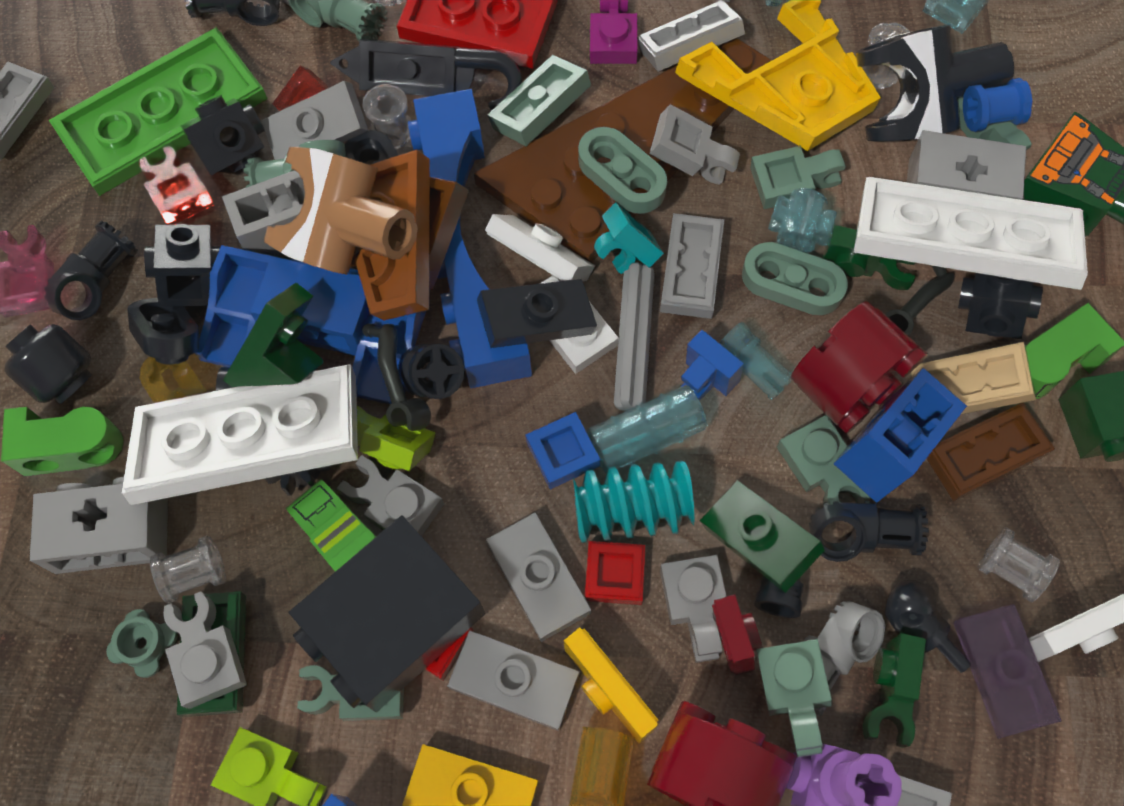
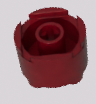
M868 301L859 304L841 318L828 331L831 336L819 349L814 345L802 358L790 376L798 388L846 434L851 432L870 413L866 405L871 407L876 403L878 406H881L902 386L903 383L896 377L898 374L905 378L928 355L882 311L875 308Z
M682 701L651 770L652 774L647 785L685 806H779L793 772L797 756L777 745L764 741L766 735L751 726L734 719H729L727 726L714 722L716 716L692 703Z

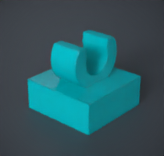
M617 202L602 215L610 232L599 236L594 244V248L602 259L611 250L616 248L622 249L620 254L612 261L620 274L628 270L631 263H635L636 258L650 268L664 254L651 231Z

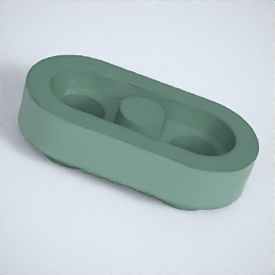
M598 127L588 131L581 138L578 146V162L581 171L627 211L641 214L651 212L662 204L667 186V176L664 169L623 133L610 127ZM605 157L610 159L611 161L608 163H600L597 161V159ZM642 188L647 193H635L632 190Z
M765 242L754 246L747 253L742 269L743 282L753 294L812 315H826L835 311L841 304L848 286L845 273L835 263L774 242ZM770 271L776 278H764L760 275V272ZM819 288L824 292L825 296L813 295L809 289Z

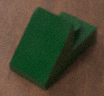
M294 283L268 301L223 381L231 387L292 385L302 382L322 365L323 359L296 339L308 323V319L302 315L314 296L298 283Z

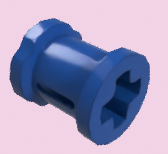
M1021 78L1011 79L1007 85L986 89L982 85H972L964 93V120L972 132L983 131L990 124L1008 121L1014 125L1025 124L1031 116V89L1028 82Z

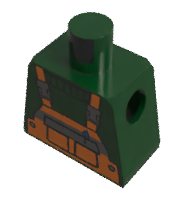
M1074 112L1024 180L1022 200L1080 208L1083 210L1085 236H1089L1105 215L1124 225V147L1085 117Z

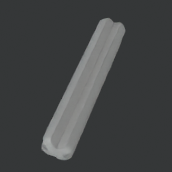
M639 262L631 263L629 269L624 271L614 405L618 410L627 412H638L639 409L644 408L646 405L654 270L652 267L648 268Z

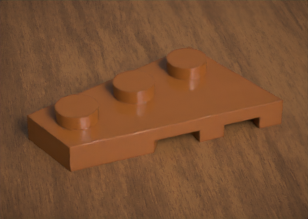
M414 150L371 164V166L378 168L370 198L410 211L414 214L415 223L418 228L417 237L412 249L401 259L393 260L357 247L359 253L355 262L370 314L382 320L429 310L430 159L420 151Z

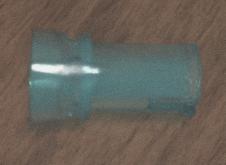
M740 322L719 344L744 363L742 372L766 393L767 397L772 401L785 389L783 388L785 385L791 383L790 376L792 372H789L760 345L762 341L751 332V329L744 322Z

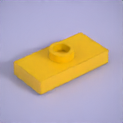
M579 627L564 640V650L588 679V681L581 685L583 691L603 715L612 709L640 744L656 730L659 720L585 628L581 629Z
M422 744L402 806H532L539 781Z

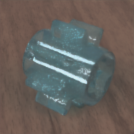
M800 188L794 190L790 194L789 199L783 196L777 198L768 229L778 232V244L809 253L814 250L816 243L822 246L827 245L837 212L826 210L828 200L820 192Z

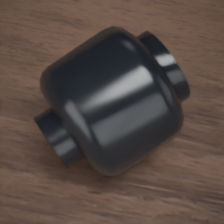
M30 324L5 346L13 354L5 364L6 374L39 403H47L53 399L60 404L63 403L92 376L87 370L91 363L89 352L59 325H48L38 332Z

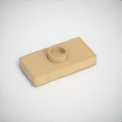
M1024 342L921 363L911 372L913 377L922 368L926 369L967 406L961 414L1036 400Z

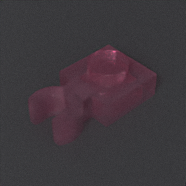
M34 225L27 226L28 238L21 245L17 244V240L8 230L0 232V248L8 255V261L0 262V314L4 318L51 309L46 305L47 300L44 299V295H46L44 287H47L48 279L54 275V263L44 253L46 249L45 237Z

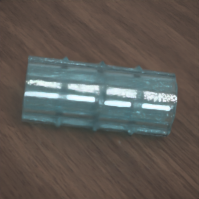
M684 385L669 393H660L658 398L640 406L636 404L633 409L617 416L611 415L610 419L588 428L587 434L601 459L600 467L607 474L609 467H615L618 470L629 464L634 465L635 461L653 453L658 454L660 450L677 442L682 443L684 439L704 431L707 426V420L696 394L689 386Z

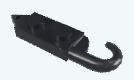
M362 39L359 40V46L330 61L331 65L357 82L359 90L434 96L470 89L476 69L499 71L507 78L508 88L505 95L500 99L489 101L488 107L491 110L522 83V75L516 62L507 54L496 50ZM343 59L348 61V67L343 65Z

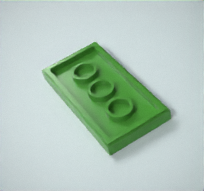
M217 27L55 116L49 122L100 196L191 144L181 125L198 117L195 108L202 103L222 95L225 102L235 99L239 101L242 108L249 104L253 108L267 100V96L256 78Z

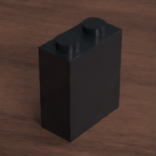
M403 515L288 612L301 627L293 634V637L302 649L315 662L325 656L338 672L330 681L351 707L355 708L363 702L376 713L486 614L477 597Z

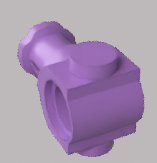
M822 744V754L796 758L793 772L786 787L793 790L790 804L792 806H897L902 794L901 779L895 772L890 760L878 754L868 753L861 755L857 752L827 744Z

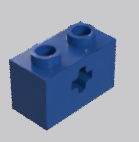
M922 368L884 403L834 462V465L877 503L915 474L967 406L926 369Z

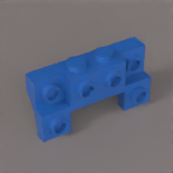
M221 245L210 272L208 307L199 338V350L195 353L200 361L230 367L266 303L294 283H298L314 297L302 315L308 319V323L296 339L306 345L354 355L355 359L352 369L356 376V397L389 405L392 404L377 360L379 338L366 337L363 334V327L368 323L381 328L385 324H393L395 326L398 336L396 353L398 367L402 355L416 344L426 310L389 320H382L370 314L360 276L356 269L350 268L348 275L321 269L293 258L288 260Z

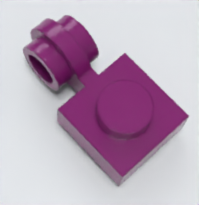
M600 0V13H590V64H637V13H627L628 0Z

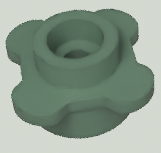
M141 609L133 610L126 615L124 621L114 630L111 642L107 646V657L112 663L121 664L124 662L134 667L135 673L139 677H152L160 669L159 660L165 649L176 642L177 632L171 630L166 623L158 624L150 620L149 614ZM145 638L147 640L146 646L139 649L137 646L138 641Z

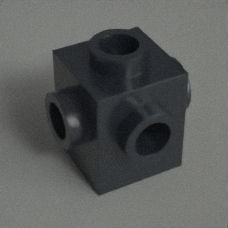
M222 95L197 106L195 111L198 117L181 125V128L210 175L226 167H229L231 172L239 171L246 167L248 158L257 157L254 152L264 148L258 135L265 132V129L252 106L249 104L242 108L239 101L235 99L225 102ZM229 126L232 127V137L227 141H221L220 132L222 129Z
M155 225V245L145 246L144 263L146 278H155L158 307L208 306L210 272L221 247L211 246L210 225Z
M975 273L974 278L963 277L958 309L969 310L965 331L994 337L1002 336L1022 339L1026 319L1038 318L1043 287L1033 286V282L981 273Z

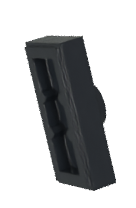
M582 279L481 290L477 298V304L490 348L592 335L597 327Z

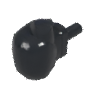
M916 580L901 581L890 592L887 599L885 616L891 626L900 634L926 639L925 653L937 648L960 673L965 672L971 666V662L947 638L951 625L936 609L935 590L931 586Z

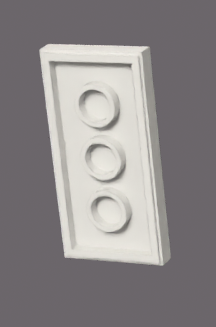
M866 177L853 253L1078 290L1082 289L1088 271L1083 210L1080 208Z
M351 364L313 371L298 384L233 387L135 407L122 488L123 496L130 505L358 460L356 376Z

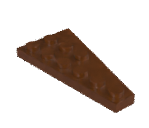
M737 38L717 46L745 74L771 61V59ZM675 66L529 143L527 146L474 173L475 184L531 225L535 226L538 223L556 231L563 237L561 245L592 263L598 257L594 248L596 240L602 234L610 232L602 215L616 201L581 171L578 162V146L581 138L594 128H614L623 133L664 169L668 181L678 171V168L649 154L660 114L671 104L712 126V134L734 108L679 77L675 73L677 68ZM605 157L597 159V161L600 163H608L611 161L610 159ZM642 188L632 190L635 193H647ZM628 211L633 217L638 214Z

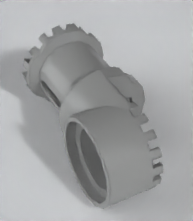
M843 601L840 603V606L836 605L834 608L837 611L836 614L830 613V619L826 622L818 638L809 635L804 639V641L818 639L829 690H831L840 674L847 675L855 661L859 663L867 662L879 651L885 634V621L879 612L851 601ZM855 630L859 631L857 636L854 635ZM826 707L814 709L816 717L822 716Z

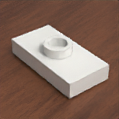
M493 214L485 229L489 236L561 281L577 279L587 281L595 267L594 264L561 245L563 237L544 225L536 223L532 227L514 215Z
M1124 594L1024 640L1025 644L1022 646L1031 662L1034 664L1077 644L1080 645L1086 654L1119 639L1113 627L1124 622Z

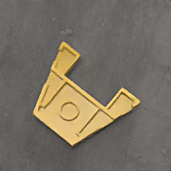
M790 0L782 5L777 20L803 44L748 74H745L712 41L681 57L675 71L682 79L807 151L872 113L881 99L863 68L857 66V59L854 53H845L836 39L839 29L832 18L825 20L818 10L821 0Z

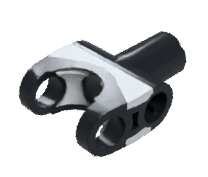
M943 25L895 35L856 52L858 67L883 65L890 68L897 75L900 83V97L896 106L887 115L880 117L879 122L865 126L867 141L919 139L922 130L945 134L960 129L958 98L964 97V93L969 86L982 85L984 89L1007 85L1008 81L1013 78L1014 61L1007 45L1003 42H998L953 53L951 25Z

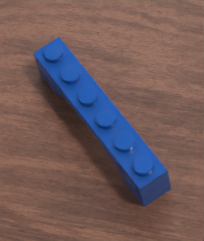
M472 89L413 99L417 120L408 121L413 151L423 150V154L430 159V177L454 181L465 187L475 160L485 158ZM460 214L437 277L438 279L448 278L450 292L440 294L446 325L456 323L459 339L449 341L450 347L462 359L470 389L531 377L532 370L527 344L490 348L477 304L480 291L490 289L476 271L467 253L461 235Z

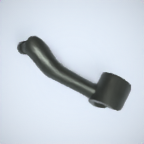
M930 265L937 278L922 286L901 310L894 309L885 314L906 335L910 336L913 331V319L935 297L949 289L953 284L954 274L947 273L944 267Z
M369 323L364 325L363 334L366 337L379 338L377 360L392 402L386 413L388 422L394 427L407 424L409 431L424 429L430 424L431 411L424 400L420 398L407 400L396 362L397 329L393 324H385L382 328Z

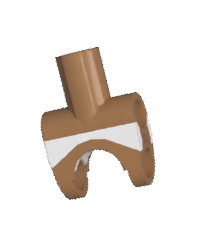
M289 147L285 163L292 164L291 168L298 172L303 180L305 189L304 203L300 213L292 222L286 225H275V227L267 226L264 237L266 244L287 257L345 275L349 273L356 247L393 260L401 259L412 249L418 230L414 214L406 209L370 198L378 168L320 149Z

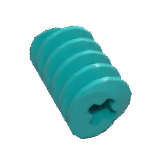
M676 461L671 478H669L661 463L653 464L648 480H646L638 465H631L626 482H623L615 467L608 468L604 484H600L593 469L586 470L582 486L578 487L573 478L578 535L582 543L588 542L592 525L598 526L605 541L611 540L615 523L621 524L627 538L634 537L637 521H643L650 536H656L660 519H666L672 534H679L682 517L688 516L691 524L694 526L692 482L689 468L684 461Z

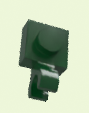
M834 225L825 246L823 259L838 265L848 277H860L863 275L872 277L873 273L877 271L882 275L883 280L888 286L897 290L910 289L915 281V275L901 272L896 264L914 265V262L853 253L857 230Z
M901 633L888 642L886 648H880L877 652L873 680L874 683L881 685L879 702L883 703L866 715L863 721V735L865 739H877L881 720L889 719L896 725L898 730L896 746L905 748L912 744L915 737L913 706L914 702L919 700L926 639Z

